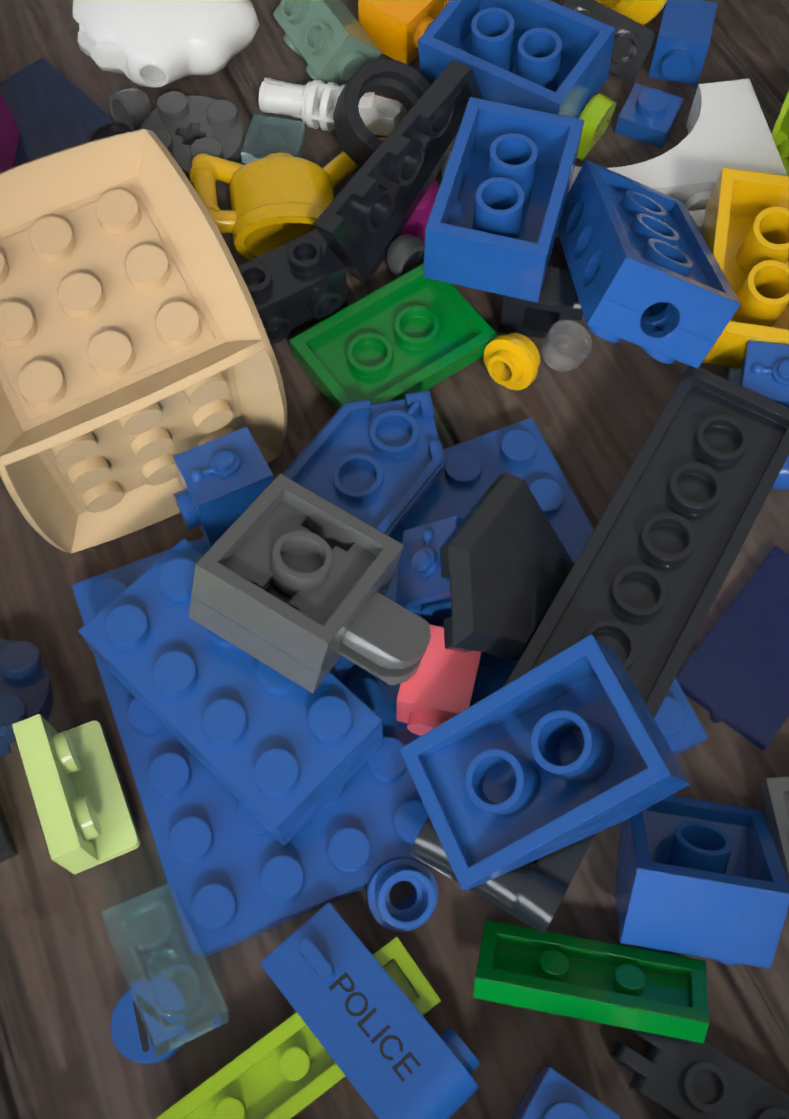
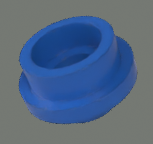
M395 857L383 862L372 873L366 888V901L371 914L383 927L396 932L412 931L426 923L435 911L438 902V886L432 872L423 863L410 857ZM399 881L411 882L412 893L407 901L401 904L390 902L389 893L394 884Z

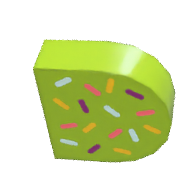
M602 93L596 94L590 99L578 118L584 120L577 158L583 161L607 130L616 107V102Z

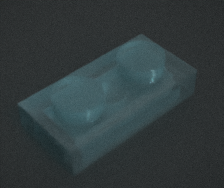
M168 883L101 912L105 930L156 1057L229 1022L227 1005L173 888L169 887Z

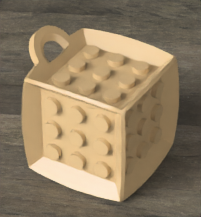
M147 129L117 134L70 147L0 173V477L27 522L51 545L71 554L120 538L180 513L173 493L184 489L173 458L177 454L247 426L267 464L280 456L287 430V401L274 351L247 285L216 223L178 163L156 134Z

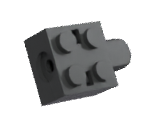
M279 474L195 564L189 618L311 693L316 691L341 656L389 685L406 682L417 672L431 638L430 625L426 620L386 597L404 545L282 474Z

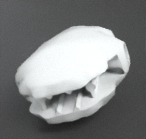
M73 0V18L79 23L77 42L80 50L90 56L102 71L124 74L133 83L152 88L172 84L186 76H207L224 69L233 56L251 44L260 25L250 0Z

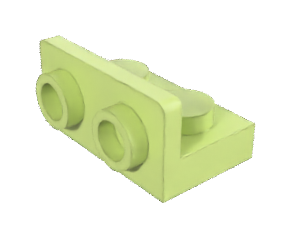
M41 714L12 724L50 857L53 861L75 875L139 847L140 838L104 729L98 721L93 720L60 733Z

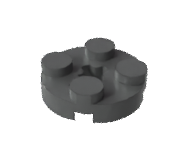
M178 91L167 92L158 98L157 108L149 113V116L144 119L140 129L153 131L180 168L190 173L193 157L198 154L205 153L240 164L245 154V139L236 106L228 100H217L206 96H185ZM190 138H200V139H195V140L192 142V145H185V144H184V141L187 140V139H190Z

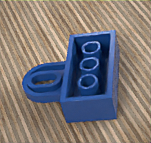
M184 538L78 632L98 661L285 846L383 745V720L339 681L354 665L353 662L343 656L339 658L316 691L311 693L190 619L189 609L195 564L203 555ZM397 567L386 597L396 602L399 576Z

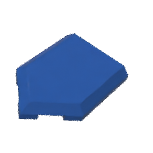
M430 391L405 394V399L375 404H370L369 399L344 403L282 475L390 537L445 469L446 463L442 445L439 442Z

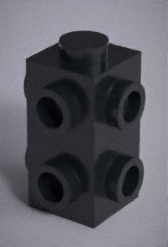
M317 229L238 266L257 308L270 344L282 341L291 332L317 319H325L332 316L339 308L348 304L346 267Z

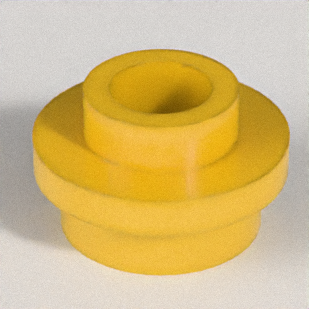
M510 333L495 337L484 350V363L491 378L496 383L510 390H523L537 376L540 354L535 344L529 338L519 333Z

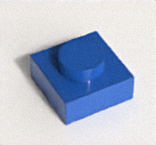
M635 83L618 116L615 133L663 149L679 115L684 98Z

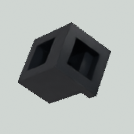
M548 265L538 303L504 295L499 332L508 334L519 333L528 337L566 342L570 320L581 321L583 315L569 269Z

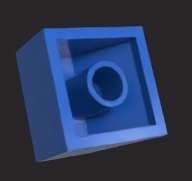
M670 795L621 822L615 891L620 943L640 946L650 951H670L710 958L728 965L745 964L771 969L789 907V883L763 810Z

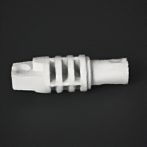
M265 77L259 90V108L261 112L301 118L303 124H307L309 128L318 129L320 126L322 130L331 132L334 129V109L345 85L339 86L333 82L325 84L324 81L317 79L309 81L306 85H298ZM375 92L365 93L361 97L358 104L359 114L366 128L374 135L388 136L402 120L403 105L399 101L375 95Z

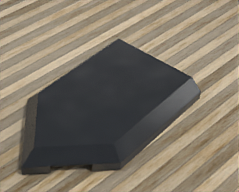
M504 473L497 477L440 547L441 578L450 579L452 617L443 620L445 649L461 652L473 650L493 655V658L510 661L520 659L574 566L572 559L525 480L510 473Z

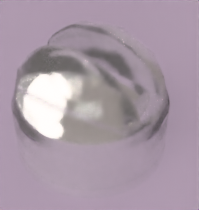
M572 320L558 321L550 328L543 339L541 348L543 360L550 368L559 372L571 371L579 367L590 354L592 339L589 332L581 324Z

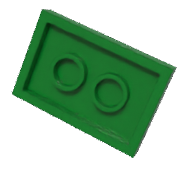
M423 263L290 339L289 344L291 355L338 411L346 402L369 399L370 404L403 400L405 399V394L427 391L483 357L486 346L498 334L451 283L424 278Z

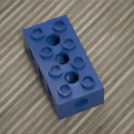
M585 160L568 192L557 233L588 328L595 335L606 341L618 343L623 339L639 345L648 355L662 363L672 364L677 360L698 369L741 305L683 201L589 160Z

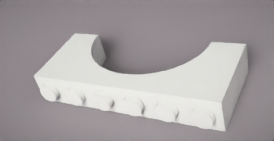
M750 79L699 84L686 124L688 130L686 138L671 150L653 159L628 166L607 168L683 201L689 211L705 209L723 167L783 176L787 174ZM450 155L441 167L442 176L444 175ZM575 166L569 190L582 167Z

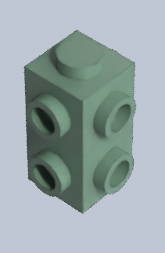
M282 0L272 14L285 31L283 36L285 43L307 61L306 72L313 80H322L325 84L333 82L339 86H342V84L346 85L349 78L362 65L377 60L382 53L342 0Z

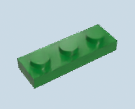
M485 920L473 998L704 1044L709 1026L706 961L545 931L543 934L533 928Z

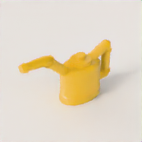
M344 151L323 168L309 160L281 152L269 154L264 158L245 165L201 153L193 157L192 168L189 174L195 191L216 223L220 233H232L237 252L250 261L315 230L316 227L313 223L335 199L333 188L354 171L358 165ZM216 180L229 184L232 210H221L218 207Z

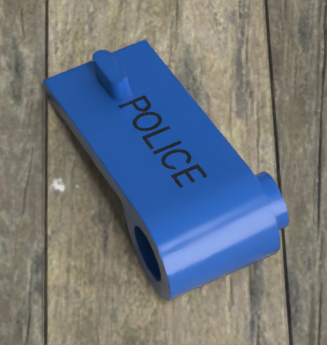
M329 902L259 963L378 1119H449L480 1089L470 1075L480 1065V1062L451 1027L440 1036L436 1033Z

